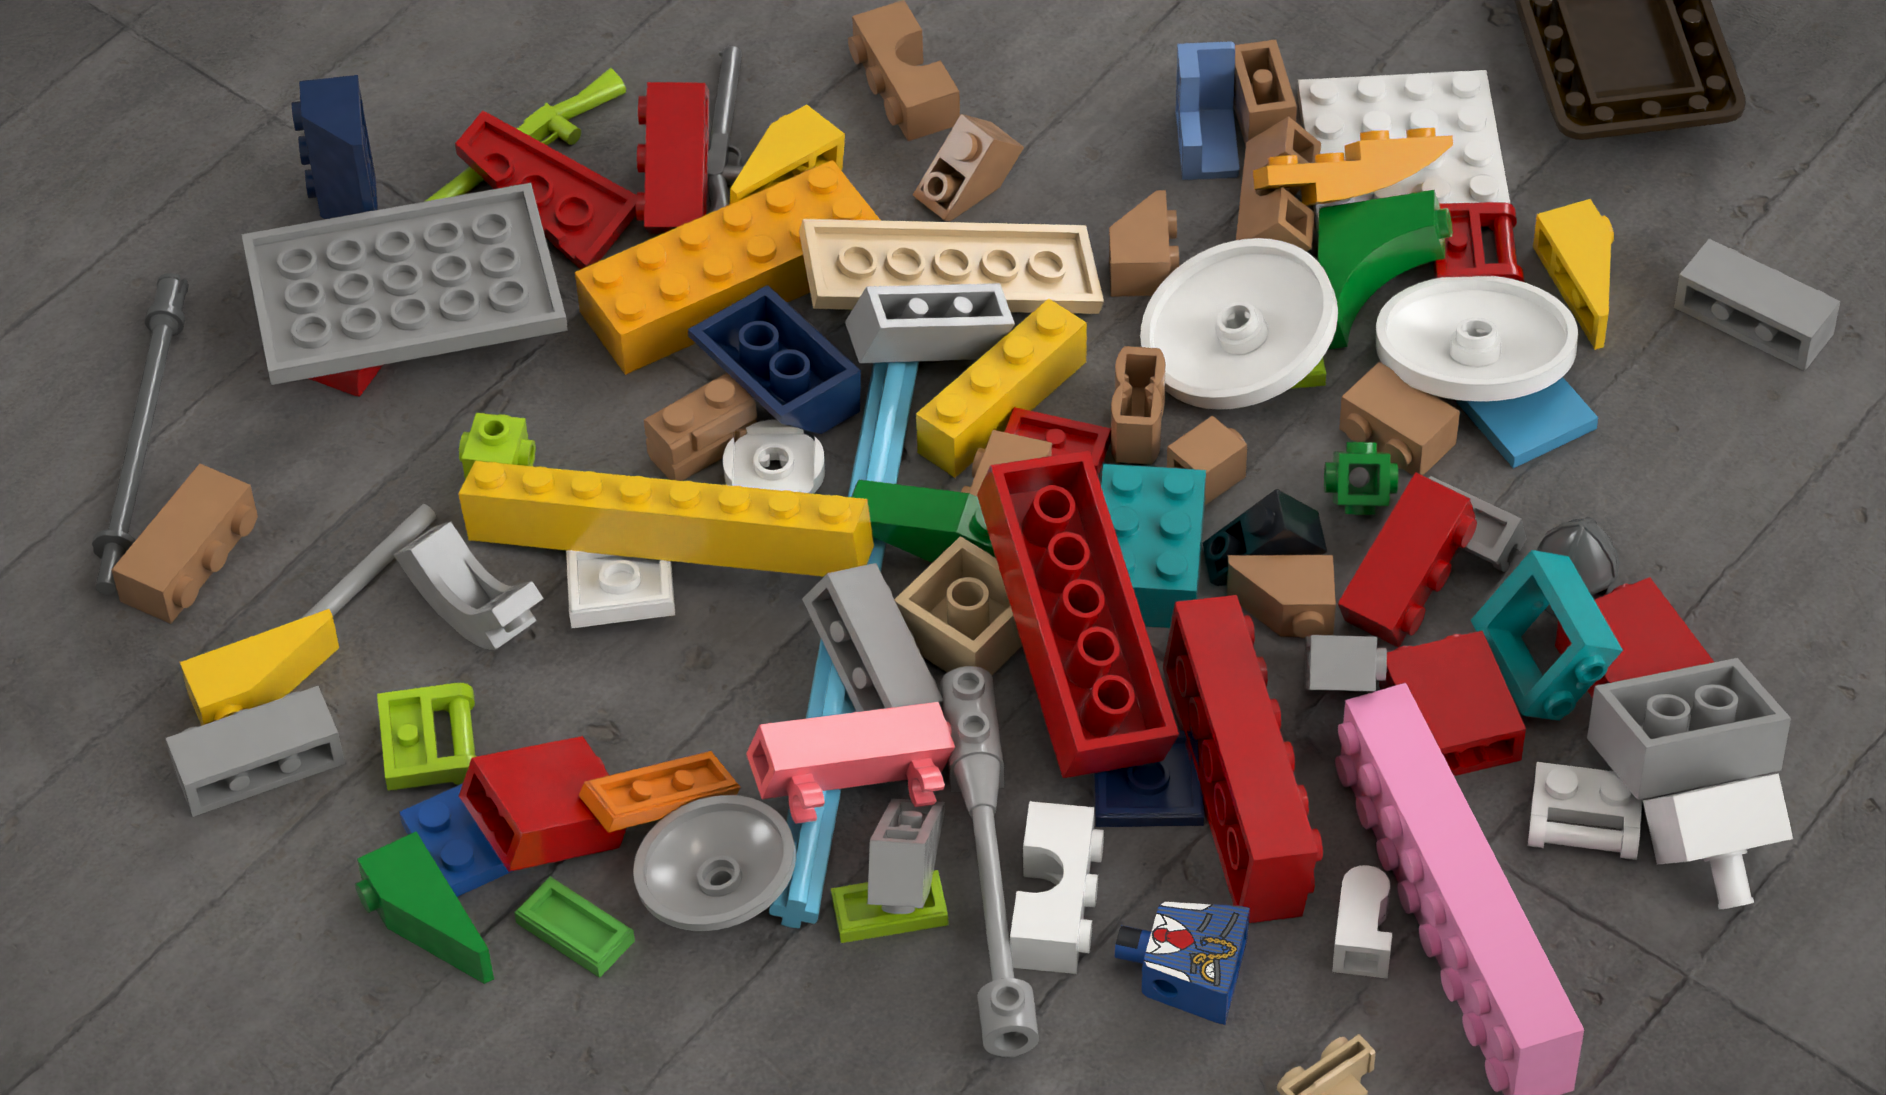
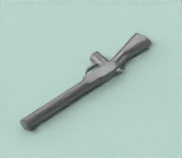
M728 46L723 51H719L722 63L708 150L710 213L729 205L730 196L727 185H733L744 167L741 166L740 150L730 145L729 142L742 56L741 50L735 46ZM729 152H733L738 156L737 166H727Z

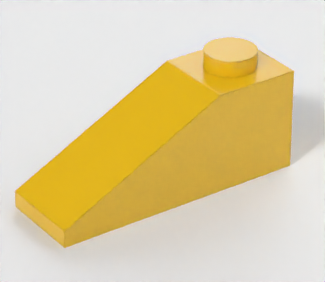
M807 104L788 115L780 117L777 121L770 124L731 186L729 205L831 160L842 171L845 133Z
M1588 199L1537 214L1533 249L1596 350L1603 348L1609 314L1611 244L1614 241V232L1609 219L1605 215L1601 216L1592 200Z
M330 609L180 662L187 693L201 726L231 716L237 711L251 709L283 698L295 689L339 649L332 613Z

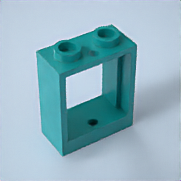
M1531 550L1470 620L1476 632L1483 630L1510 694L1524 716L1560 721L1564 716L1573 711L1577 701L1596 681L1606 674L1608 667L1623 651L1569 556ZM1550 604L1572 644L1550 669L1542 675L1521 636Z

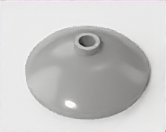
M737 795L702 798L672 811L648 832L635 856L633 868L634 883L646 909L657 919L670 926L690 931H712L729 928L755 917L768 908L782 894L795 868L796 846L787 822L771 806L753 798Z

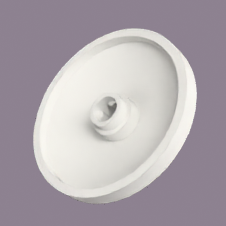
M1253 238L1231 241L1209 248L1190 258L1176 268L1160 284L1151 297L1143 315L1140 334L1141 347L1161 349L1166 363L1165 391L1176 399L1206 409L1219 410L1247 407L1269 400L1290 389L1308 375L1320 362L1329 348L1336 331L1338 320L1337 299L1323 267L1312 255L1293 244L1273 239Z
M1440 277L1415 284L1392 297L1381 309L1376 322V351L1381 363L1391 368L1409 386L1422 392L1448 399L1500 401L1538 392L1557 382L1569 371L1574 363L1577 352L1578 329L1571 311L1550 293L1528 283L1505 277Z

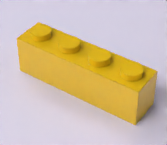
M1047 299L916 413L917 453L956 478L974 462L978 448L986 449L993 430L1005 431L1014 407L1032 411L1086 363L1087 322L1051 299Z

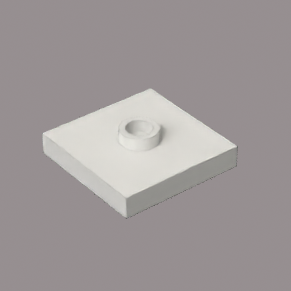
M566 550L569 616L572 628L675 615L671 561Z

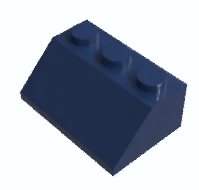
M358 75L299 81L300 101L292 102V116L295 131L304 130L305 136H298L301 164L311 165V169L305 170L308 198H317L320 216L323 219L378 210L376 174Z
M768 285L688 329V336L781 424L823 434L860 412L861 370Z

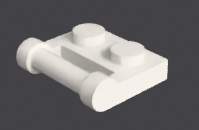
M1537 762L1527 846L1544 848V843L1620 852V858L1637 860L1643 799L1637 800L1614 771ZM1547 820L1622 829V831L1547 822Z

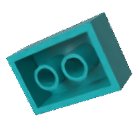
M1103 464L1101 488L1145 627L1170 628L1175 602L1198 599L1206 470Z

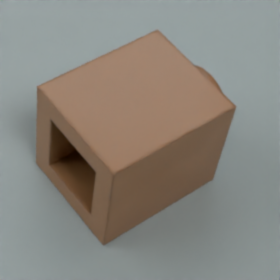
M1213 415L1167 446V468L1206 470L1205 505L1246 477L1247 444L1235 429L1227 428Z

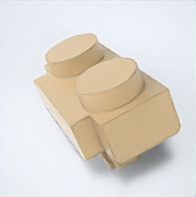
M1360 1034L1349 1041L1345 1037H1339L1325 1048L1320 1061L1307 1070L1298 1066L1288 1071L1279 1081L1277 1091L1280 1095H1367L1368 1091L1360 1083L1361 1077L1367 1072L1370 1073L1374 1070L1376 1052Z

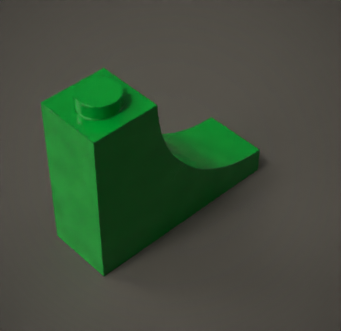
M1435 190L1319 208L1318 262L1330 280L1338 306L1336 331L1328 350L1348 347L1349 334L1355 317L1365 302L1386 282L1418 265L1445 259V238L1452 237L1453 235L1452 221L1449 209L1440 208Z

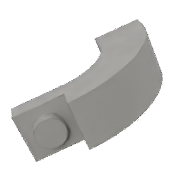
M451 521L431 528L394 554L413 585L436 613L460 635L479 647L496 650L537 621L529 609L544 598L533 581L508 586L495 579L477 561Z

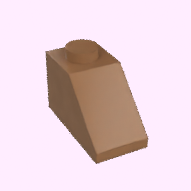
M1228 555L1227 596L1237 595L1242 608L1281 637L1305 638L1309 635H1333L1336 608L1333 555Z

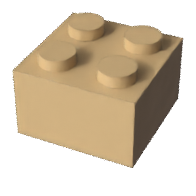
M961 536L894 599L908 629L913 634L922 657L947 673L959 667L974 666L983 668L993 675L1022 646L996 558Z

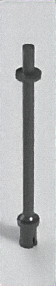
M166 273L158 278L154 303L146 312L145 325L152 332L109 528L108 530L98 532L92 540L93 552L101 559L95 588L99 593L106 595L116 592L111 569L136 541L128 533L172 336L180 334L184 328L185 316L182 309L189 284L184 278L180 282L179 290H177L181 276L174 273Z

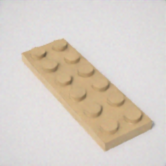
M803 219L799 230L813 309L853 310L863 291L868 286L1000 283L1010 312L1032 313L1047 299H1051L1071 313L1099 314L1104 303L1086 225Z

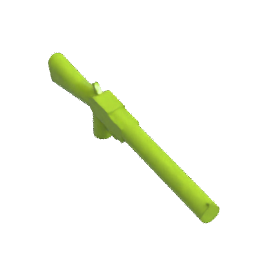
M609 68L576 96L554 106L545 103L543 107L526 118L524 123L517 129L547 146L558 137L569 145H573L580 139L581 129L568 120L625 94L626 87L624 82L612 68ZM553 133V134H552L551 136H549L547 139H545L544 141H542V140H543L544 138H546L549 134ZM468 167L424 202L465 195L484 179L471 167Z

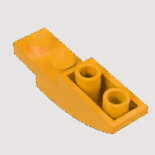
M1435 128L1406 130V138L1390 139L1388 130L1368 131L1360 133V141L1344 145L1345 159L1344 153H1325L1315 155V163L1298 164L1297 155L1269 157V166L1253 170L1254 190L1301 187L1302 203L1306 206L1327 204L1361 196L1391 186L1434 162L1453 146V136H1436Z

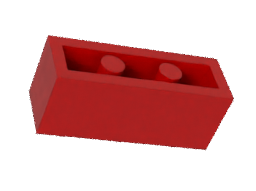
M647 82V96H639L638 123L639 125H646V144H638L637 171L638 173H645V192H637L636 218L637 221H644V227L649 234H663L707 215L709 89L706 83Z
M1415 472L1338 602L1344 620L1398 648L1407 634L1410 636L1414 635L1424 619L1426 609L1423 606L1433 590L1436 592L1440 591L1450 575L1451 564L1449 562L1458 547L1465 548L1475 533L1477 520L1475 519L1476 516L1470 498Z

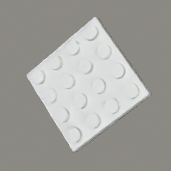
M1486 70L1298 80L1297 96L1302 128L1321 142L1320 154L1344 153L1345 159L1344 145L1360 141V133L1368 131L1388 130L1389 138L1397 139L1406 138V130L1435 128L1436 136H1453V146L1439 158L1417 173L1391 186L1345 200L1313 205L1317 231H1319V208L1435 190L1439 203L1506 202L1510 204Z

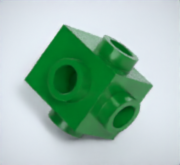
M1346 442V451H1334L1333 462H1325L1324 493H1333L1332 502L1337 505H1345V514L1375 515L1376 506H1389L1390 494H1397L1398 464L1390 463L1391 454L1377 452V442ZM1358 467L1364 468L1368 475L1366 483L1360 487L1353 486L1349 480L1351 471Z

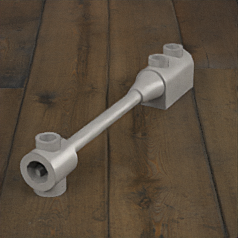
M965 666L949 671L940 682V694L944 700L941 702V710L945 720L951 724V737L955 745L947 763L951 792L962 793L969 815L973 819L992 982L984 985L977 994L983 1047L993 1055L1011 1058L1032 1050L1039 1042L1033 989L1029 983L1020 979H1014L994 820L998 789L1004 788V763L993 678L983 668Z

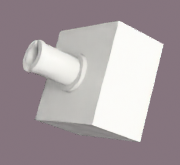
M1779 774L1746 778L1643 800L1657 865L1689 862L1703 859L1704 862L1710 861L1719 909L1754 903L1742 854L1747 853V849L1793 839Z

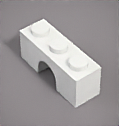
M1029 801L1023 843L1024 877L1051 881L1056 886L1048 891L1039 893L1016 892L1010 934L1013 968L1077 974L1079 952H1090L1092 920L1084 919L1085 907L1096 906L1098 875L1090 874L1091 862L1101 863L1104 843V830L1094 829L1095 807Z

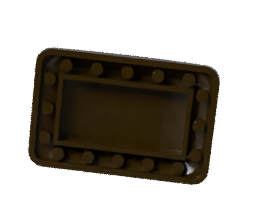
M1514 0L1551 114L1559 131L1567 137L1576 140H1587L1723 124L1736 121L1745 110V94L1711 0Z

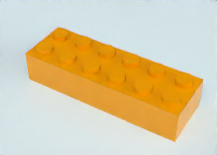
M831 160L576 271L575 280L579 311L626 375L696 344L688 336L689 328L766 285L786 302L810 293L799 235L803 219L881 220L836 163Z

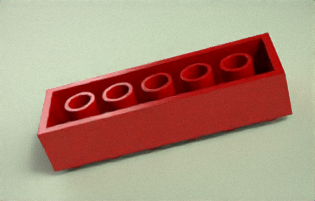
M1090 450L990 465L977 493V497L1062 778L1163 761L1179 736V732Z
M1237 595L1177 601L1174 605L1163 671L1180 728L1186 734L1185 745L1189 758L1192 754L1203 794L1204 809L1233 906L1250 908L1249 923L1303 917L1307 896L1312 894L1315 889V864L1321 861L1323 857L1322 839L1318 829H1311L1307 818L1309 812L1307 791L1303 784L1297 785L1293 774L1295 770L1293 747L1289 741L1283 742L1281 736V711L1277 699L1269 698L1266 688L1268 684L1266 662L1262 656L1256 657L1253 647L1255 641L1253 621L1249 615H1243ZM1187 731H1191L1194 739L1198 740L1199 767Z

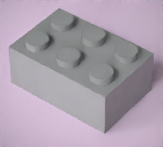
M1738 658L1595 686L1587 739L1635 798L1641 800L1782 771L1791 717Z

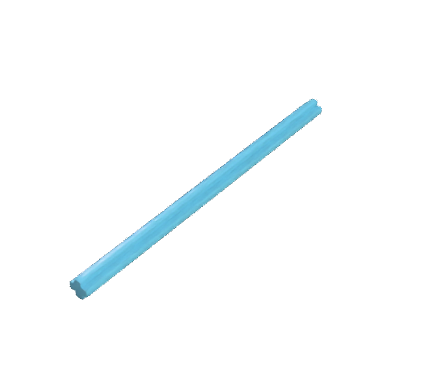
M919 361L873 363L848 497L852 496L858 480L897 484ZM873 538L874 548L867 565L877 563L881 572L886 543ZM822 639L820 640L806 719L856 712ZM841 789L822 791L825 804L822 807L814 808L817 815L816 821L795 824L790 809H788L786 822L791 830L796 846V863L787 887L770 905L769 909L770 915L782 917L781 925L800 928L801 921L815 924L818 920Z

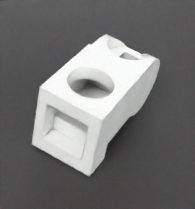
M1369 865L1357 866L1350 869L1344 875L1340 895L1332 972L1388 978L1392 933L1378 931V926L1385 921L1388 914L1390 881L1387 875L1379 868Z

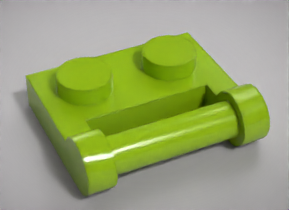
M450 683L378 693V710L387 790L453 782L457 785L462 784L472 757H477L475 755L470 711L475 705L472 686L466 683ZM445 710L450 715L454 756L438 758L433 711Z

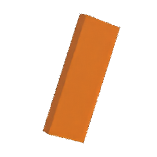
M708 751L585 781L579 796L606 831L612 832L662 819L677 808L702 798L737 795L741 787L713 752Z

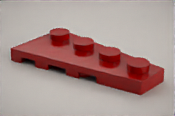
M483 110L455 143L456 154L493 189L531 183L545 237L580 270L599 262L636 216V194Z

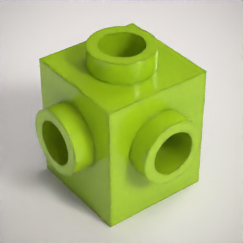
M476 413L470 432H463L459 445V460L463 465L465 480L475 461L533 466L536 445L534 440L528 439L526 419L504 414Z

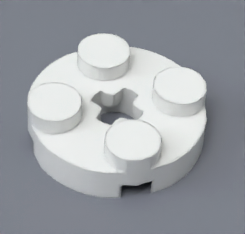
M766 420L746 427V435L740 437L736 442H734L733 437L727 444L723 454L726 485L780 491L788 490L815 494L822 485L825 476L823 447L816 437L814 442L811 437L804 434L803 429L781 424L778 420ZM770 460H780V465L783 467L778 470L765 469V467H769Z

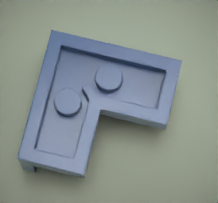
M1233 42L1177 44L1175 113L1182 180L1236 178L1239 176L1240 167L1233 114L1235 44Z

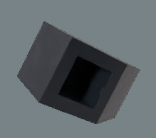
M1275 489L1202 542L1210 582L1216 586L1227 585L1228 555H1323L1327 552L1319 512L1279 489Z

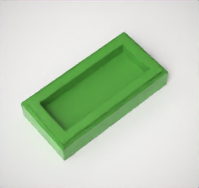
M551 876L514 912L518 925L599 978L635 942L634 930Z

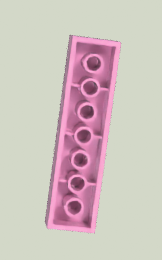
M1399 684L1345 700L1344 721L1338 725L1341 755L1335 758L1339 779L1344 787L1351 786L1356 796V809L1360 822L1365 829L1372 828L1377 838L1376 846L1380 862L1386 871L1393 870L1399 882L1397 888L1402 907L1407 914L1414 913L1420 925L1419 936L1422 947L1428 957H1436L1442 969L1440 975L1443 989L1451 1002L1457 1000L1463 1012V1026L1472 1046L1479 1045L1486 1058L1485 1070L1491 1087L1495 1092L1502 1091L1503 1095H1561L1574 1091L1584 1028L1407 684Z

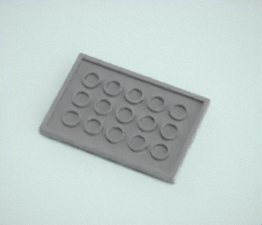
M531 183L241 234L271 385L568 331L566 314Z

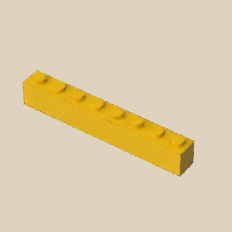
M482 461L474 462L458 493L467 536L470 541L824 577L827 573L867 565L874 548L868 500L862 498Z

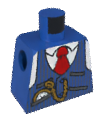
M1164 902L1158 906L1152 931L1121 925L1114 956L1118 959L1143 964L1142 993L1146 997L1207 1020L1226 1025L1248 941L1250 908L1230 905Z

